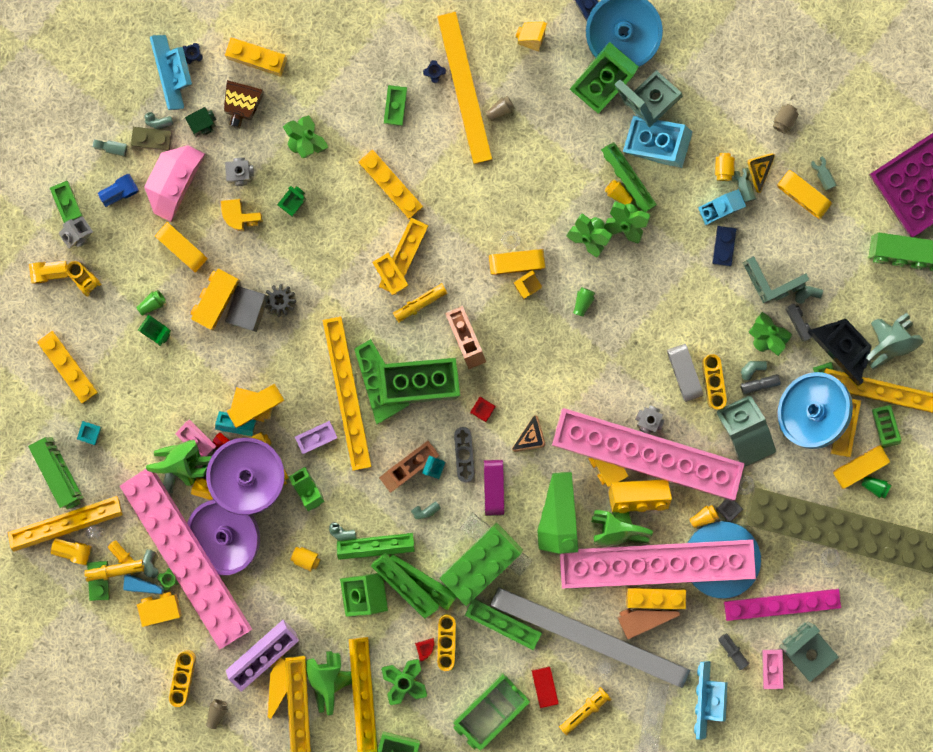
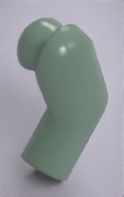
M152 112L144 115L146 125L155 129H162L173 125L171 116L158 119Z
M805 286L797 291L795 301L803 304L810 296L821 299L823 290Z
M749 361L741 370L742 379L750 380L752 378L751 375L756 370H767V361Z
M435 501L424 510H421L420 506H416L411 510V513L417 520L431 517L441 507Z
M336 522L330 524L329 532L338 541L356 539L355 529L345 531Z
M147 549L142 564L145 569L144 573L149 578H155L159 573L158 569L154 568L152 564L156 552Z

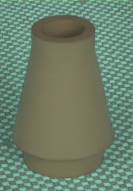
M508 96L501 97L486 111V114L493 121L512 113L515 107Z
M213 699V702L210 703L206 723L208 728L217 729L218 724L228 711V704L226 702Z

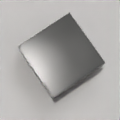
M725 499L716 510L728 522H731L743 508L735 500Z

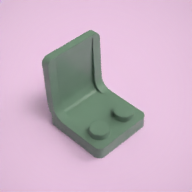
M747 396L717 411L719 420L731 438L739 462L745 463L744 467L776 452L766 419L751 396Z

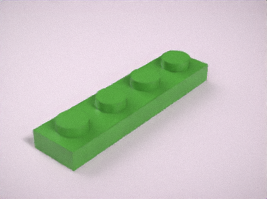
M615 142L601 149L606 161L614 168L616 176L621 178L627 192L632 194L636 200L638 208L643 212L654 208L657 205Z
M413 533L337 541L338 560L379 556L385 553L388 555L415 552Z
M386 553L372 563L371 567L424 619L437 611L439 605Z
M392 554L390 556L439 606L446 610L449 609L457 597L450 589L396 555Z
M477 599L471 601L465 613V616L531 650H534L542 635V632Z

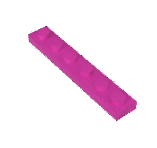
M839 589L724 601L726 621L841 608Z

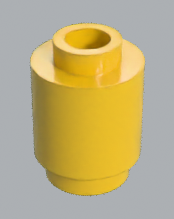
M720 153L716 157L715 176H717V181H732L735 157H731V153Z
M296 547L290 560L295 565L311 572L313 569H317L321 559L318 558L319 554L304 547Z

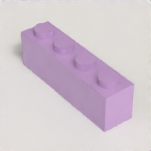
M282 620L226 669L228 679L242 692L299 641L296 632Z

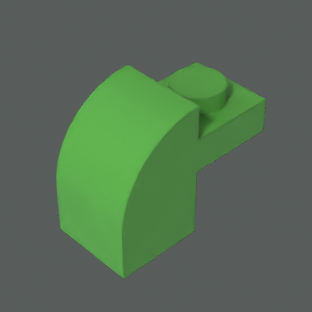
M306 467L289 476L294 489L299 494L308 512L325 502L320 489Z

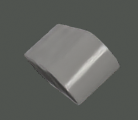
M686 344L667 349V354L684 401L687 402L702 397L703 391Z

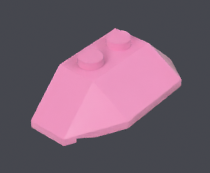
M188 145L161 153L144 187L154 214L172 222L205 153Z

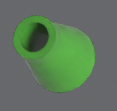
M581 287L580 291H577L573 313L584 317L595 299V292Z
M159 290L152 291L137 306V310L144 316L163 307L166 299Z

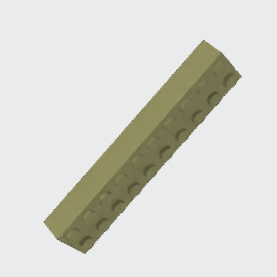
M755 487L752 489L744 525L933 574L932 533Z

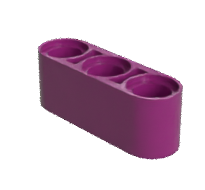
M484 460L485 516L504 515L503 460Z

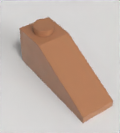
M463 306L445 313L468 369L486 363L482 349Z
M426 441L380 476L379 479L391 493L423 469L429 455L435 458L440 455L430 442Z
M630 608L619 612L620 616L617 619L626 638L630 639L680 616V613L677 610H630Z

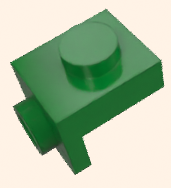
M290 186L287 193L277 204L291 217L296 214L307 200L304 197L305 192L297 186L295 188Z
M149 314L138 329L140 333L159 346L167 342L171 332L167 326Z

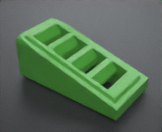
M891 405L872 409L882 448L901 444L902 440ZM887 412H888V414H889V416H885V417H881V418L878 417L879 414H883V413H887ZM888 420L891 421V423H889V424H885V425H881V424H880V422H884V421H888ZM884 429H893V431L883 433ZM893 435L895 437L894 439L885 440V437Z

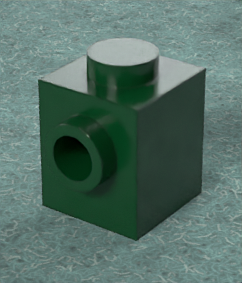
M206 107L185 117L196 137L200 134L207 135L216 127L214 121L217 119L212 110L208 111Z

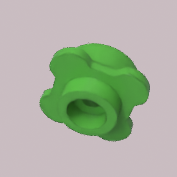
M170 568L165 573H160L157 577L166 591L170 590L172 586L179 584Z

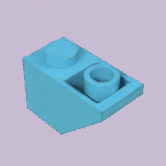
M738 189L726 193L698 207L705 225L745 208L746 204Z

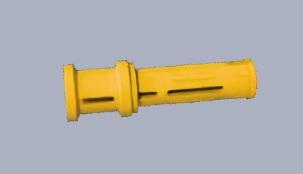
M599 687V691L586 699V704L559 726L566 736L593 712H599V708L607 701L610 702L612 700L602 687Z

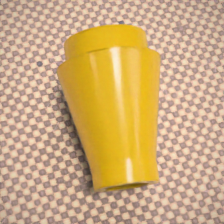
M612 180L605 189L608 197L624 205L630 204L633 200V197L627 192L620 181Z
M706 505L689 520L693 528L696 529L715 523L719 519V515L713 505Z

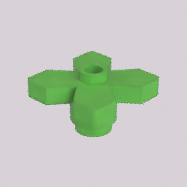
M309 115L302 117L298 120V123L293 120L283 126L285 132L290 137L288 141L289 149L294 153H299L302 159L309 157L314 151L320 153L328 148L323 137L314 133L315 124Z
M615 201L610 212L613 218L607 219L605 230L613 235L624 232L629 241L638 244L643 235L641 228L647 226L650 214L639 211L637 206L633 204L624 205Z
M581 214L574 223L575 226H572L566 237L575 243H584L587 251L597 258L613 235L605 230V223L600 218L593 217L589 219L584 214Z
M764 312L759 314L754 325L749 330V334L754 337L753 345L757 350L765 352L770 349L777 356L783 352L786 347L785 344L792 336L785 328L774 325L771 317Z
M419 659L407 661L403 672L394 665L382 667L383 679L394 684L387 693L390 705L401 703L406 693H409L415 699L427 697L425 684L414 680L421 671ZM401 679H407L408 684H401Z

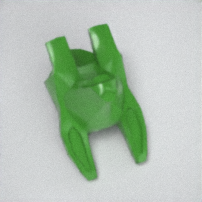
M189 440L178 445L155 450L154 456L166 457V459L159 463L148 464L146 469L153 473H172L180 478L186 486H191L195 482L196 477H203L207 472L206 468H195L196 465H208L212 456H201L195 440Z
M595 510L594 516H592L591 522L603 524L602 534L594 536V544L599 546L612 547L625 542L649 543V538L644 536H652L653 531L648 528L633 525L629 512L610 513L608 511Z
M326 651L327 664L318 665L314 658L306 660V673L308 681L315 691L319 713L324 712L325 700L327 715H333L334 693L352 684L351 671H340L341 658L339 653Z

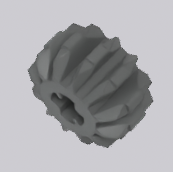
M283 284L279 285V290L273 285V293L269 290L266 291L270 295V298H268L270 303L266 304L265 308L272 307L269 312L270 314H273L277 309L276 314L278 317L281 316V310H283V313L287 316L286 308L294 310L290 303L295 304L296 300L290 298L294 297L295 293L291 292L288 294L290 291L289 286L283 291ZM281 295L284 296V303H279V305H276V297H281Z

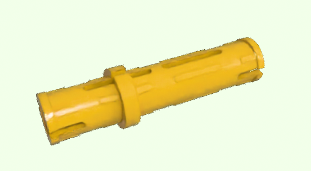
M441 283L417 299L406 302L407 304L393 312V315L397 322L400 323L407 317L416 315L419 310L448 293Z
M140 559L111 566L102 565L100 568L85 570L86 581L109 580V577L144 572L143 560Z

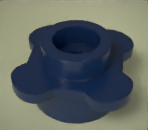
M193 43V45L183 46L187 64L203 59V55L200 54L199 44Z
M432 60L430 65L423 70L424 76H428L433 83H438L439 78L446 73V69L441 67L436 60Z

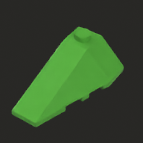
M572 472L552 473L541 520L537 529L540 550L558 554L578 552Z

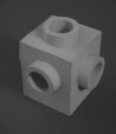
M241 157L234 158L232 162H225L226 181L228 183H235V186L247 185V182H251V177L254 176V167L250 165L248 160Z
M82 216L65 222L63 224L64 228L59 232V235L69 249L74 246L79 248L87 243L86 239L93 231Z
M650 405L649 408L644 407L643 410H639L635 420L638 421L637 426H640V431L650 434L651 432L655 433L657 429L661 430L665 420L662 419L663 414L659 413L660 409ZM649 416H652L654 418V422L652 424L648 423L647 418Z

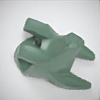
M907 313L899 317L893 326H890L882 319L872 321L871 325L877 334L879 345L866 358L869 362L877 358L870 365L873 370L894 357L911 353L924 343L920 335L911 336L906 331L913 325Z

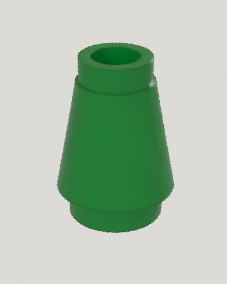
M866 476L861 486L878 498L882 497L885 499L891 484H888V481Z

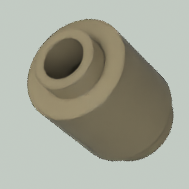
M790 104L782 105L773 121V128L783 134L790 131L799 115L796 112L797 108Z

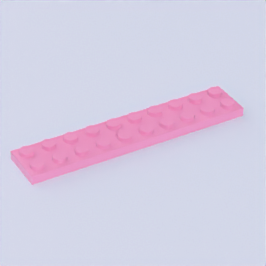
M565 408L561 410L552 446L732 501L736 499L745 464Z
M144 469L120 485L126 498L169 568L176 576L177 581L219 649L251 631V626L157 473Z
M753 540L578 549V552L560 554L562 589L756 579Z

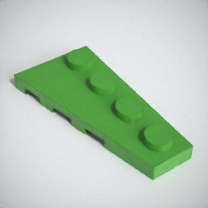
M371 339L356 347L354 350L377 425L408 407L409 403L381 406L376 368L380 364H385Z

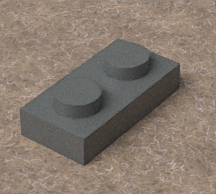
M795 304L785 307L801 341L812 338L808 333L811 330L809 324L804 323L801 318L803 313L800 307L795 306Z

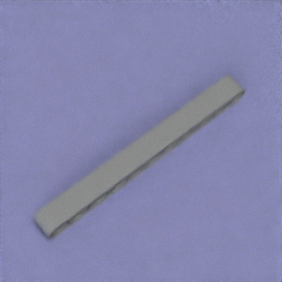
M500 587L497 588L490 604L504 612L678 687H684L691 671L688 668Z

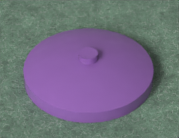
M254 438L233 439L219 447L211 457L206 472L207 486L212 498L224 510L237 515H254L268 509L280 496L284 485L283 464L276 451L265 442Z
M212 499L198 506L189 517L187 524L219 575L235 574L250 565L256 557L260 546V532L253 515L230 513Z

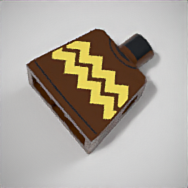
M227 80L224 112L232 115L229 126L240 129L243 118L252 120L264 95L262 89Z

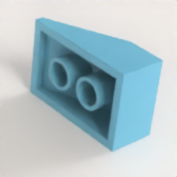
M633 116L623 152L664 165L683 168L693 132L684 124L657 120L649 128L642 118Z

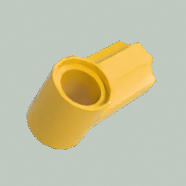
M67 261L29 264L31 284L45 283L48 280L69 277L66 272Z
M55 538L52 543L51 554L70 559L71 562L87 565L92 546Z

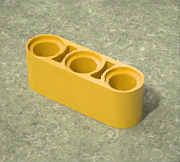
M788 170L777 184L780 190L818 219H821L832 205L828 198L791 170Z
M168 222L155 235L161 243L195 273L208 260L201 251Z
M544 249L488 256L491 275L546 268Z
M710 354L704 357L702 361L707 403L710 408L719 410L725 407L727 402L722 364L717 355ZM709 358H713L716 360V366L714 368H709L707 366V360ZM711 377H716L719 380V385L716 388L712 387L709 383ZM714 396H719L722 400L721 405L718 407L712 403Z
M273 384L226 412L235 428H238L285 400L276 384Z
M879 445L834 470L833 474L841 488L844 489L890 463V460L882 446Z
M451 614L442 615L438 623L437 664L442 671L451 670L455 664L456 620ZM450 618L453 625L450 628L443 627V619ZM448 637L452 640V645L444 647L441 644V640ZM449 657L452 663L445 667L441 664V659Z
M190 650L182 651L176 659L169 694V702L174 707L183 706L189 698L196 656ZM187 654L190 656V664L182 662V655ZM180 673L187 676L186 683H181L178 680ZM175 693H181L183 695L182 702H177L175 700Z

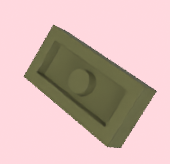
M133 126L131 146L170 151L172 132Z

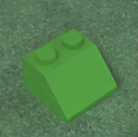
M378 573L340 578L345 616L371 615L388 611L384 580Z

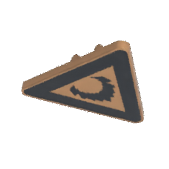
M534 415L512 447L514 452L545 446L538 416Z

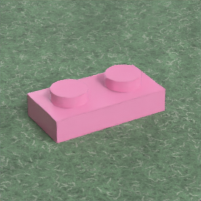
M190 419L175 433L183 442L195 440L201 456H208L216 448V445Z
M762 650L763 689H784L783 650Z

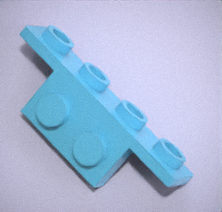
M166 35L150 36V42L168 110L183 109L184 103L180 90L192 84L183 47L170 51Z
M710 661L700 662L697 670L699 684L696 688L698 703L695 707L697 723L694 726V733L698 740L706 738L707 720L726 721L728 682L710 680Z

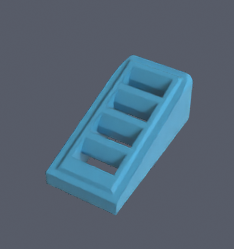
M126 574L124 577V591L164 593V589L161 586L136 576H131V574Z

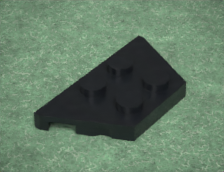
M846 318L808 331L810 336L857 386L863 383V371L867 368L868 364L866 357L870 354L872 346Z

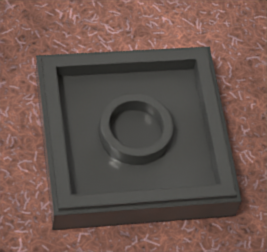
M237 286L225 322L257 332L269 296Z

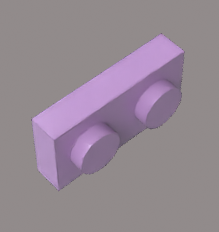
M330 421L295 437L302 454L338 438Z

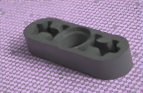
M460 427L454 433L457 476L462 482H470L474 478L472 436L468 428ZM461 430L468 433V437L465 438V444L469 442L470 447L461 446L458 448L457 443L462 444L461 438L457 437ZM467 449L470 452V457L467 460H461L459 458L460 450ZM459 462H471V466L467 465V470L471 471L468 479L460 476V472H463L464 469L463 466L459 467Z

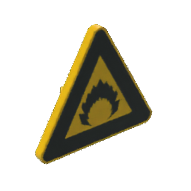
M773 153L748 160L749 171L758 193L763 188L775 158Z

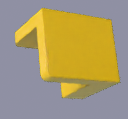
M533 270L513 282L523 300L542 288Z

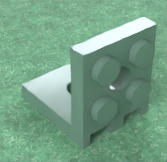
M657 70L635 91H632L621 80L614 84L624 104L627 107L629 106L636 116L642 118L649 128L683 97L682 93ZM654 93L661 94L658 99H651V96Z
M753 256L743 262L763 303L773 298L778 301L788 296L789 290L792 289L793 292L798 291L806 286L805 282L809 281L805 273L771 290L755 257Z
M804 622L796 629L797 631L793 635L787 636L779 647L806 679L811 682L838 659L839 656L819 634L820 630L816 625ZM810 649H814L817 653L814 660H808L806 657V653Z

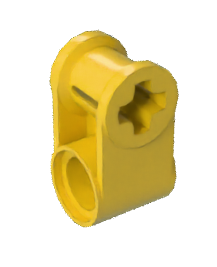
M72 261L67 265L66 272L68 276L76 283V286L86 297L90 296L89 293L93 289L102 285L84 264ZM75 265H79L81 268L78 275H73L72 268Z

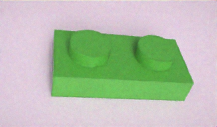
M388 85L384 124L403 126L407 87Z
M64 181L50 187L64 223L83 216L69 181Z
M108 561L87 562L88 570L100 568L102 565L108 566ZM99 579L88 582L89 601L110 599L109 580Z

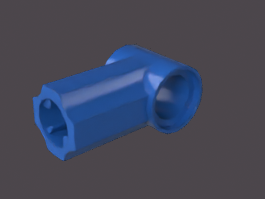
M126 174L118 178L114 184L98 192V195L107 208L123 198L126 199L139 192V189L131 175Z

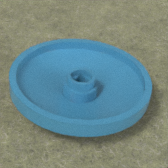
M601 0L590 12L586 23L587 43L595 57L610 42L639 67L655 55L662 40L663 28L661 18L656 8L648 0Z
M822 372L802 375L795 379L781 396L778 405L780 428L791 442L800 447L819 449L829 446L837 441L849 426L853 411L851 395L846 386L832 375Z
M717 521L699 528L688 541V543L753 540L756 578L759 574L761 567L759 546L751 533L740 525L726 521ZM756 579L691 583L708 596L731 598L749 589Z

